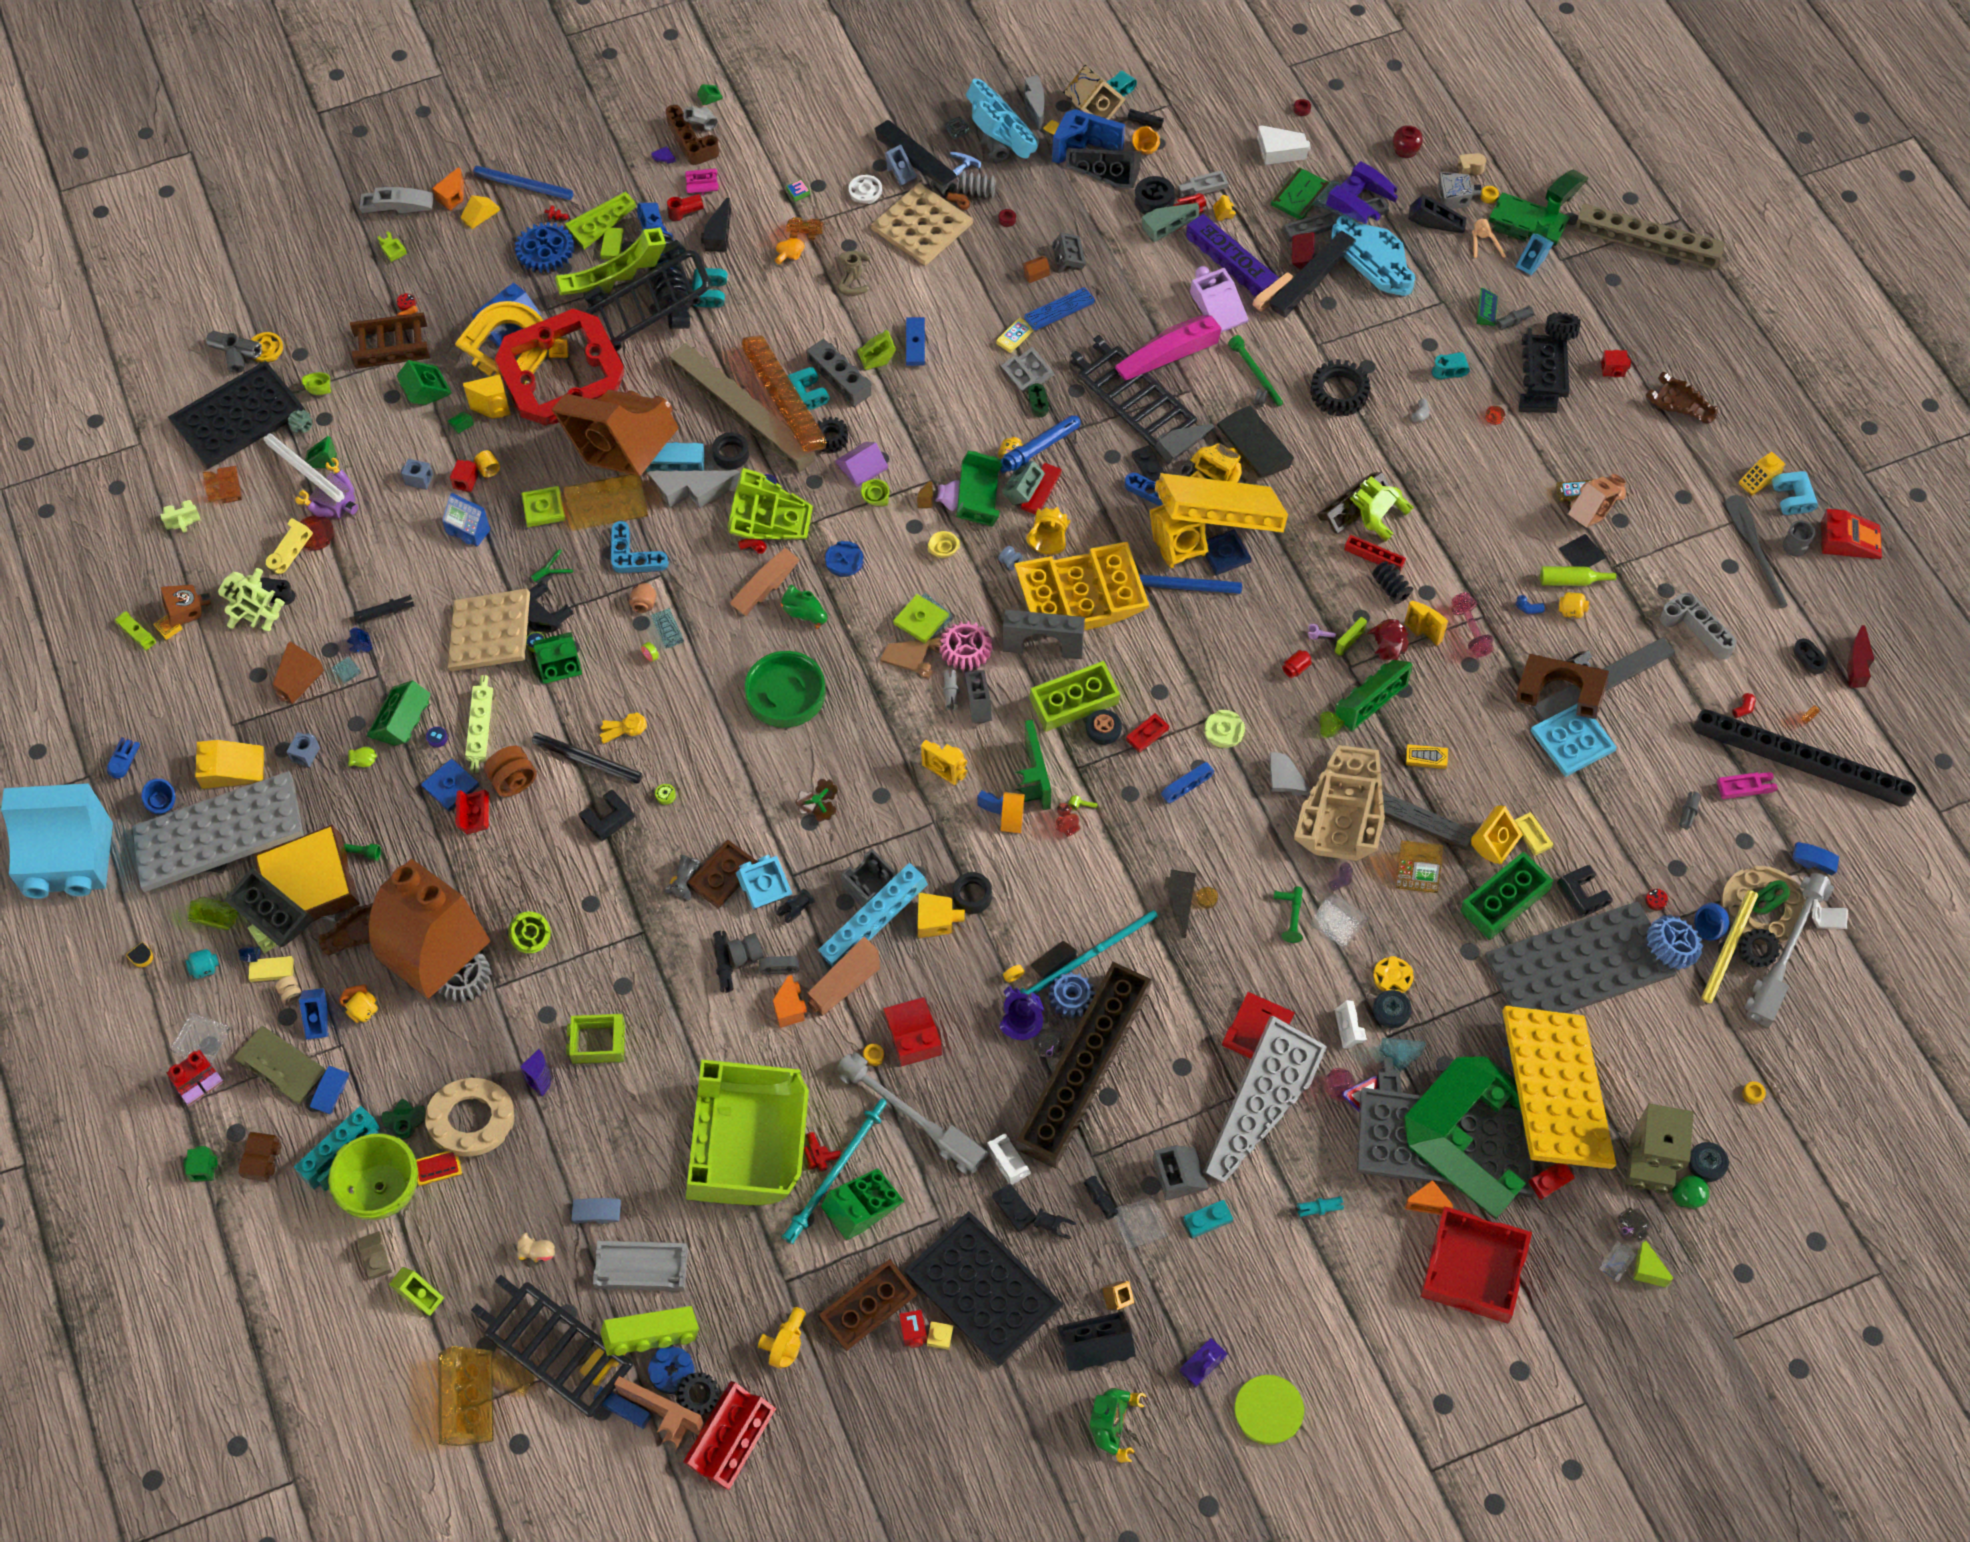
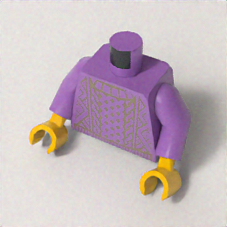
M332 458L331 460L335 467H331L327 462L326 468L329 471H334L335 474L330 473L326 479L343 492L344 499L336 502L318 487L310 496L306 491H300L299 494L304 499L297 496L295 500L299 505L305 504L306 508L319 518L334 517L339 519L345 512L352 515L355 514L358 510V505L354 503L356 499L350 479L342 469L339 470L338 460Z

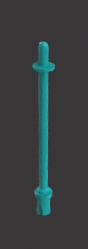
M881 1098L872 1111L865 1110L866 1120L803 1211L799 1215L792 1217V1223L781 1236L783 1240L786 1239L787 1243L793 1245L802 1230L808 1227V1217L873 1123H881V1119L878 1116L887 1104L886 1099Z

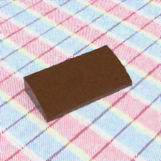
M889 1259L820 1313L818 1318L844 1350L848 1351L918 1294L891 1259Z

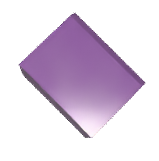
M864 442L835 460V463L857 487L888 469V465L876 442Z

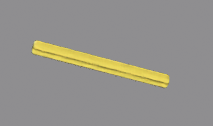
M1748 890L1702 994L1701 1000L1706 1003H1712L1758 897L1756 892Z

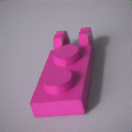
M1771 772L1721 777L1716 781L1722 799L1762 793L1768 794L1778 790L1777 784L1774 783L1762 785V783L1774 779Z

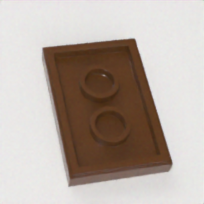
M727 839L687 882V886L719 909L741 886L736 872L740 869L739 866L751 862L753 865L758 863V861Z

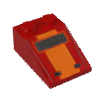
M1826 509L1821 520L1822 554L1881 559V527L1879 524L1847 510Z

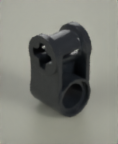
M260 578L262 589L269 593L272 590L275 591L270 603H275L276 598L284 601V605L291 604L295 600V592L291 589L290 583L287 580Z

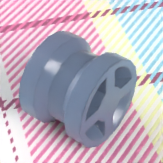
M1008 546L1001 552L998 560L1002 564L1005 563L1009 570H1014V563L1022 562L1023 555L1016 553L1012 546Z

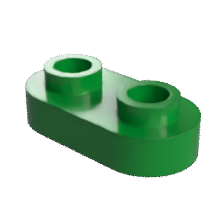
M1781 880L1771 882L1757 892L1758 897L1752 910L1758 915L1768 914L1789 898L1790 888ZM1778 890H1783L1781 895H1776ZM1760 903H1766L1763 908H1759Z

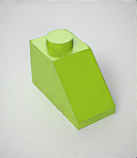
M402 1267L388 1284L405 1300L429 1316L444 1299L440 1293L414 1270Z

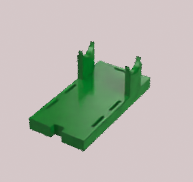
M1502 192L1488 222L1494 224L1495 220H1499L1510 225L1514 224L1516 227L1529 231V237L1533 234H1539L1554 242L1553 245L1557 246L1570 216L1559 213L1562 201L1555 202L1551 197H1549L1546 208Z
M1033 719L1025 721L1026 733L1024 741L1031 768L1015 773L1021 774L1024 778L1023 782L1018 784V786L1034 782L1036 785L1015 789V791L1025 794L1024 802L1040 799L1042 809L1048 810L1051 809L1052 789Z

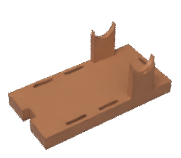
M620 1376L617 1378L614 1385L619 1390L618 1394L620 1397L664 1418L657 1433L661 1430L668 1431L661 1445L666 1441H672L676 1445L677 1450L687 1430L699 1435L704 1427L701 1415Z

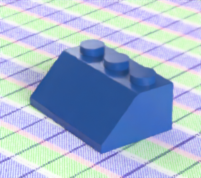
M514 282L472 314L474 320L487 306L498 302L511 301L524 304L541 316L540 311L528 294ZM512 323L501 324L487 338L500 347L504 336L523 328Z

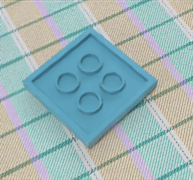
M1577 704L1531 727L1530 730L1565 777L1615 752L1617 746L1596 719L1576 715Z

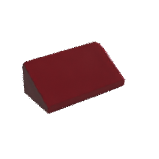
M1310 232L1292 236V264L1300 270L1314 258L1315 233Z

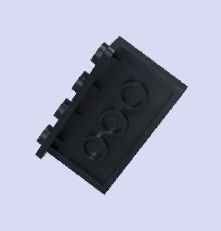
M1527 328L1526 334L1522 335V345H1525L1522 352V359H1525L1523 373H1526L1523 379V387H1526V395L1559 394V397L1568 398L1567 339L1561 340V338L1555 339V337L1551 338L1547 335H1533L1532 328Z

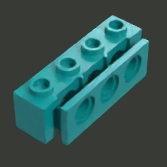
M360 1105L294 1166L295 1170L312 1189L315 1190L321 1185L322 1189L326 1192L329 1189L330 1167L336 1157V1153L343 1145H347L361 1136L379 1134L380 1127L378 1123Z

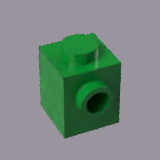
M206 1146L188 1149L187 1157H184L183 1167L191 1182L213 1181L214 1169H217L218 1166L217 1156Z

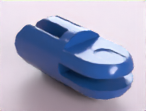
M124 737L120 738L107 765V773L110 777L120 779L127 774L140 747L139 742H134L133 744V741L130 739L125 741Z

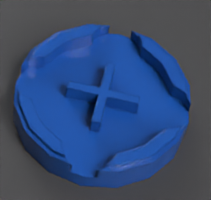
M850 541L837 542L836 545H831L825 553L827 569L839 577L854 575L863 566V552L857 544Z

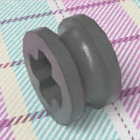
M1258 388L1254 405L1260 404L1261 407H1264L1267 390L1261 391Z

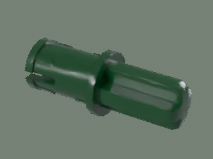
M1495 220L1492 227L1493 231L1508 235V238L1513 237L1522 240L1523 242L1526 241L1529 231L1516 227L1514 224L1510 225L1499 220Z

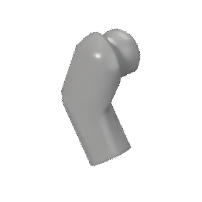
M1420 399L1418 401L1419 409L1411 415L1413 422L1417 423L1429 417L1430 412L1427 399Z

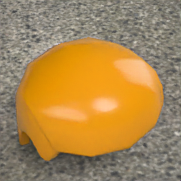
M1140 127L1132 135V144L1136 151H1141L1142 155H1150L1158 149L1160 138L1151 127Z

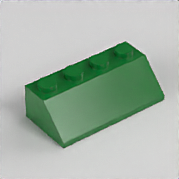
M1392 660L1388 664H1383L1374 676L1370 675L1367 677L1362 686L1355 687L1351 691L1350 696L1346 699L1342 698L1336 704L1335 717L1350 731L1355 730L1408 685L1413 664L1399 660Z

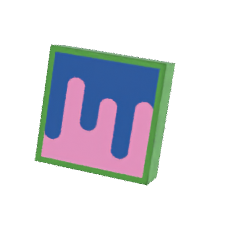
M802 179L786 186V190L794 202L810 195V190Z

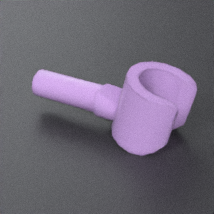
M1316 624L1308 626L1309 631H1311L1308 632V636L1312 640L1317 639L1319 636L1332 638L1336 636V633L1319 630Z

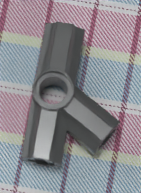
M212 331L206 337L209 347L226 351L227 370L229 372H243L245 368L244 356L256 359L262 353V345L259 342L240 338L234 333L225 334Z

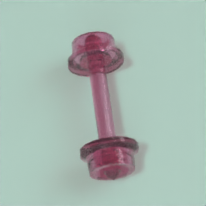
M1468 592L1456 595L1451 600L1453 606L1451 610L1455 615L1464 614L1474 639L1467 646L1469 651H1472L1475 657H1484L1494 650L1492 644L1494 639L1491 635H1481L1471 613L1477 606L1476 599L1472 598Z

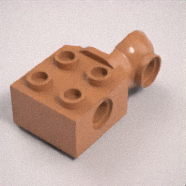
M1611 474L1610 477H1600L1590 482H1585L1580 488L1581 494L1579 497L1575 498L1570 504L1571 510L1568 515L1585 527L1602 521L1616 500H1624L1626 498L1625 479L1617 474Z

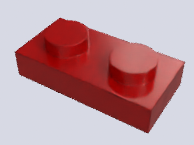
M1154 713L1128 734L1126 741L1141 753L1167 732L1169 725Z
M1556 1163L1528 1182L1538 1198L1542 1200L1575 1179V1176L1567 1164Z

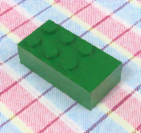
M1523 851L1467 897L1462 903L1460 912L1485 937L1491 940L1548 893L1553 879Z

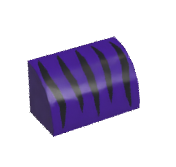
M538 1049L520 1068L526 1083L539 1095L543 1096L550 1087L551 1074L543 1053Z

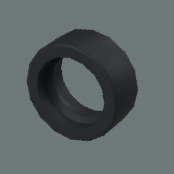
M728 432L719 435L713 442V457L716 464L721 468L728 470L737 469L747 462L749 458L748 442L742 435ZM727 445H737L742 448V451L734 457H725L720 454V450Z
M967 872L955 880L953 885V901L957 908L965 910V913L977 914L984 911L990 905L992 885L983 874ZM977 884L983 887L985 895L977 902H968L961 898L960 891L965 885Z

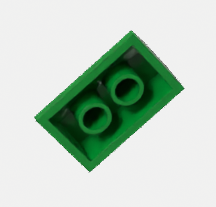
M413 680L393 686L366 736L393 746L407 743L411 738L413 727L420 721L419 716L429 704L428 699L431 693Z

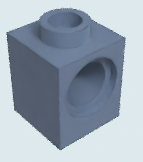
M408 459L406 465L401 469V476L405 485L427 490L433 472L430 463Z
M297 732L287 750V754L291 762L310 767L320 746L316 737L312 734Z

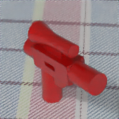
M814 1132L806 1135L811 1149L809 1150L808 1146L804 1147L808 1169L811 1170L818 1167L820 1172L826 1171L828 1167L825 1161L838 1160L841 1156L840 1150L829 1152L827 1147L819 1145Z

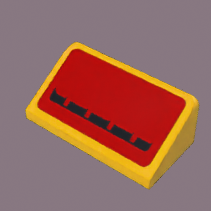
M446 1151L416 1159L419 1186L462 1175L459 1156L454 1155L453 1152Z

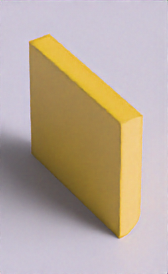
M1051 120L1043 130L1054 135L1059 123Z

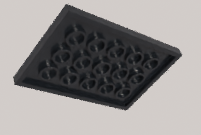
M265 360L171 414L168 418L205 467L209 469L289 422L288 419L292 412L302 411L305 408Z
M970 1211L962 1216L904 1270V1274L997 1368L1063 1307V1303Z

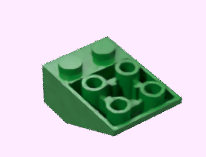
M879 1168L829 1191L821 1208L844 1238L849 1240L866 1231L903 1204L904 1200Z

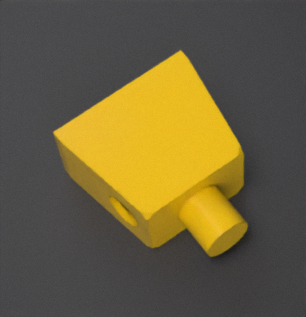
M919 893L918 938L952 933V922H965V910H953L952 898Z

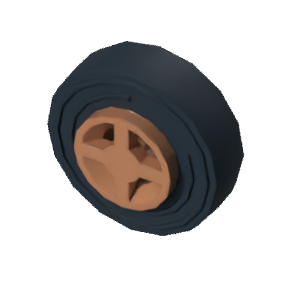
M1103 709L1093 712L1088 717L1085 728L1090 740L1097 744L1106 745L1118 739L1121 734L1122 724L1117 714Z

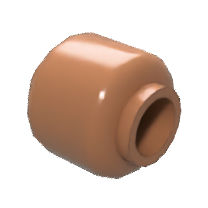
M648 583L637 584L632 588L629 604L634 611L646 613L653 609L657 593Z

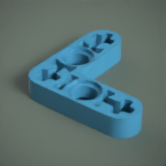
M618 521L613 524L611 562L615 572L663 571L668 567V557L662 551L630 553V530L628 524L624 521ZM620 529H623L622 537H619ZM618 544L626 545L623 550L616 549ZM643 559L645 563L643 565H636L635 561Z

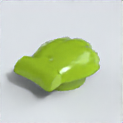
M361 747L355 751L352 749L348 750V767L354 765L369 767L375 762L377 755L370 747Z

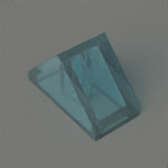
M1382 1038L1379 1051L1385 1057H1393V1065L1401 1072L1423 1054L1425 1042Z

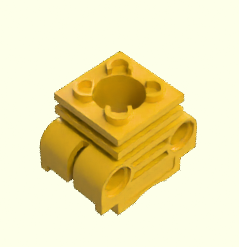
M1163 505L1149 510L1153 541L1158 547L1160 546L1161 555L1170 568H1174L1175 564L1183 562L1187 558L1191 559L1199 555L1202 557L1206 556L1208 545L1205 535V523L1171 519Z

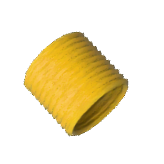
M482 451L475 456L474 463H476L477 469L483 477H492L500 470V464L491 451Z

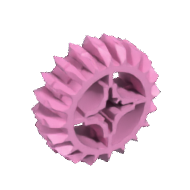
M969 620L967 624H963L960 621L958 626L953 623L952 629L947 627L940 639L943 645L940 646L939 652L942 655L943 661H947L948 667L953 665L955 670L961 667L962 672L965 668H969L972 671L974 666L979 669L980 664L985 665L986 659L990 658L993 650L989 632L985 631L983 626L978 627L977 622L971 625ZM977 642L981 644V648L979 650L976 648ZM952 643H954L956 647L954 651L950 647Z

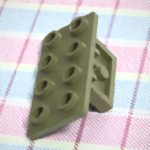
M261 1026L234 1056L237 1062L297 1104H300L322 1079L326 1071L324 1067L264 1026Z

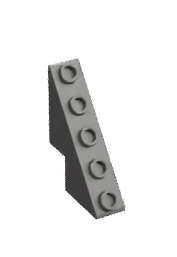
M655 470L647 472L650 485L669 507L689 496L699 509L735 488L740 477V471Z

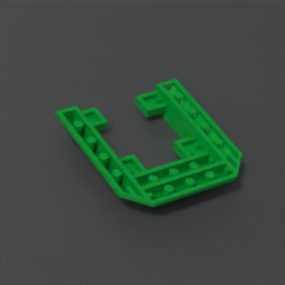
M1487 1056L1456 1057L1404 1116L1407 1144L1413 1152L1496 1220L1526 1183L1510 1169L1497 1181L1467 1156L1463 1151L1473 1139L1461 1130L1457 1124L1479 1098L1496 1112L1507 1101L1521 1112L1516 1081Z

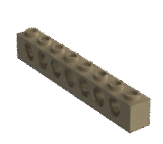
M1585 203L1582 205L1574 230L1717 270L1726 243Z

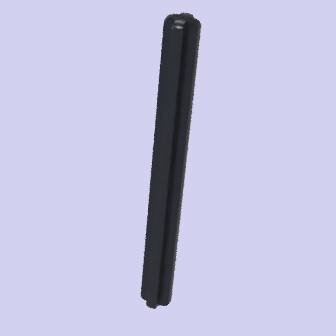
M535 732L532 737L533 744L636 784L640 783L642 779V773L549 736Z

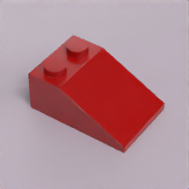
M924 997L883 1008L901 1067L942 1055L941 1041Z

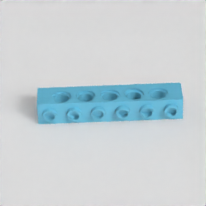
M911 863L907 864L818 949L822 957L834 967L864 936L871 940L928 885L925 877Z

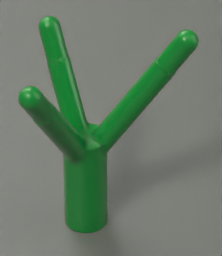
M558 549L546 566L531 575L534 582L548 573H573V569H549L562 552L561 549Z

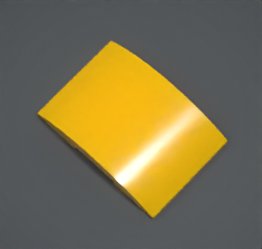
M1128 542L1091 548L1088 554L1053 560V557L1050 556L1014 563L1029 612L1085 617L1084 630H1090L1122 621L1149 608V602Z

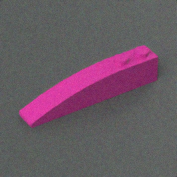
M1196 316L1167 328L1118 363L1115 368L1125 381L1217 344L1222 328L1212 316Z

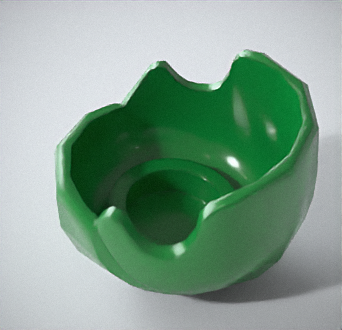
M1689 1175L1675 1182V1186L1672 1189L1673 1199L1680 1207L1692 1208V1210L1704 1206L1710 1197L1707 1183L1697 1176Z

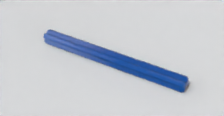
M475 166L473 169L474 176L567 200H572L574 195L573 190L481 166Z
M1139 574L1142 585L1146 587L1240 594L1242 591L1241 582Z

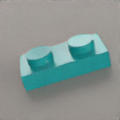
M1225 1200L1211 1204L1183 1217L1192 1238L1233 1222V1217Z

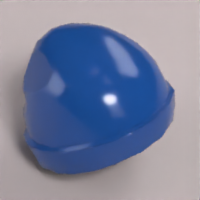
M164 779L148 781L141 792L142 803L151 814H166L175 804L176 795L174 788Z
M1710 902L1698 909L1694 924L1696 931H1698L1697 933L1703 939L1712 941L1722 938L1728 932L1730 920L1727 911L1722 906Z

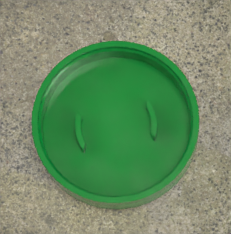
M778 651L768 654L759 659L750 668L746 676L745 694L748 707L756 718L770 726L789 728L802 725L811 720L824 704L826 687L823 672L813 659L799 652Z

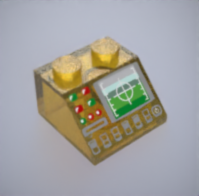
M1401 840L1397 859L1396 888L1437 893L1442 866L1443 845Z

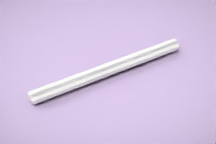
M268 434L264 436V441L269 447L333 500L340 502L344 499L345 496L342 491L274 435Z

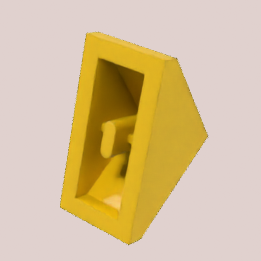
M471 195L461 215V220L473 229L500 211V207L490 198Z

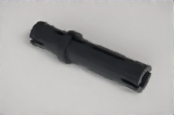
M410 594L396 600L389 599V602L353 613L354 617L363 615V617L355 619L357 624L390 613L396 614L399 610L415 607L413 601L405 603L412 600Z
M720 930L713 933L717 959L716 974L719 976L720 991L724 993L725 988V992L728 993L734 989L731 976L733 968L730 966L727 934L725 931H722L721 935Z

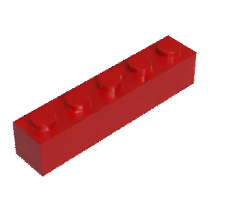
M1350 535L1345 543V551L1378 565L1382 562H1388V565L1394 563L1396 565L1395 569H1399L1400 572L1405 565V557L1353 535Z

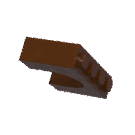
M1529 654L1517 689L1516 702L1536 706L1541 690L1546 684L1558 680L1568 681L1577 686L1581 692L1577 703L1576 715L1597 719L1608 684L1609 671Z

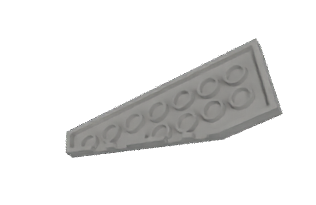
M1274 1016L1269 1017L1202 1172L1203 1174L1220 1183H1224L1232 1175L1247 1154L1254 1150L1255 1145L1269 1133L1284 1116L1285 1111L1311 1085L1326 1050V1045Z

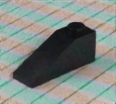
M1424 194L1416 199L1409 208L1408 219L1422 227L1458 233L1465 232L1467 220L1465 216Z
M726 198L706 223L704 233H701V244H704L705 251L727 252L731 218L730 198Z

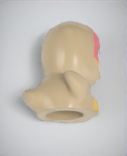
M527 1232L523 1233L518 1241V1259L531 1258L536 1263L538 1261H548L555 1255V1246L549 1240L535 1241L534 1238H529Z

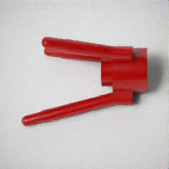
M1198 193L1193 196L1180 198L1177 200L1180 203L1174 204V206L1197 203L1200 214L1204 212L1203 207L1206 206V199L1203 194Z

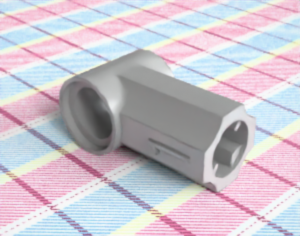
M690 106L686 107L683 111V118L686 122L703 126L707 131L714 129L718 124L717 118L707 107L697 108Z

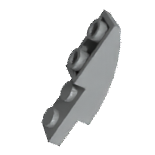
M380 187L375 188L374 193L361 194L359 209L362 213L396 209L398 214L432 210L434 194L412 188Z

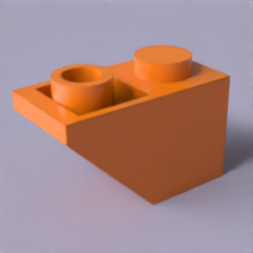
M459 167L432 188L435 200L450 211L460 204L464 197V179Z
M792 975L787 976L773 999L774 1010L780 1028L805 1021L804 1013L807 1012L804 1000H799L798 994H801L798 981L794 982Z

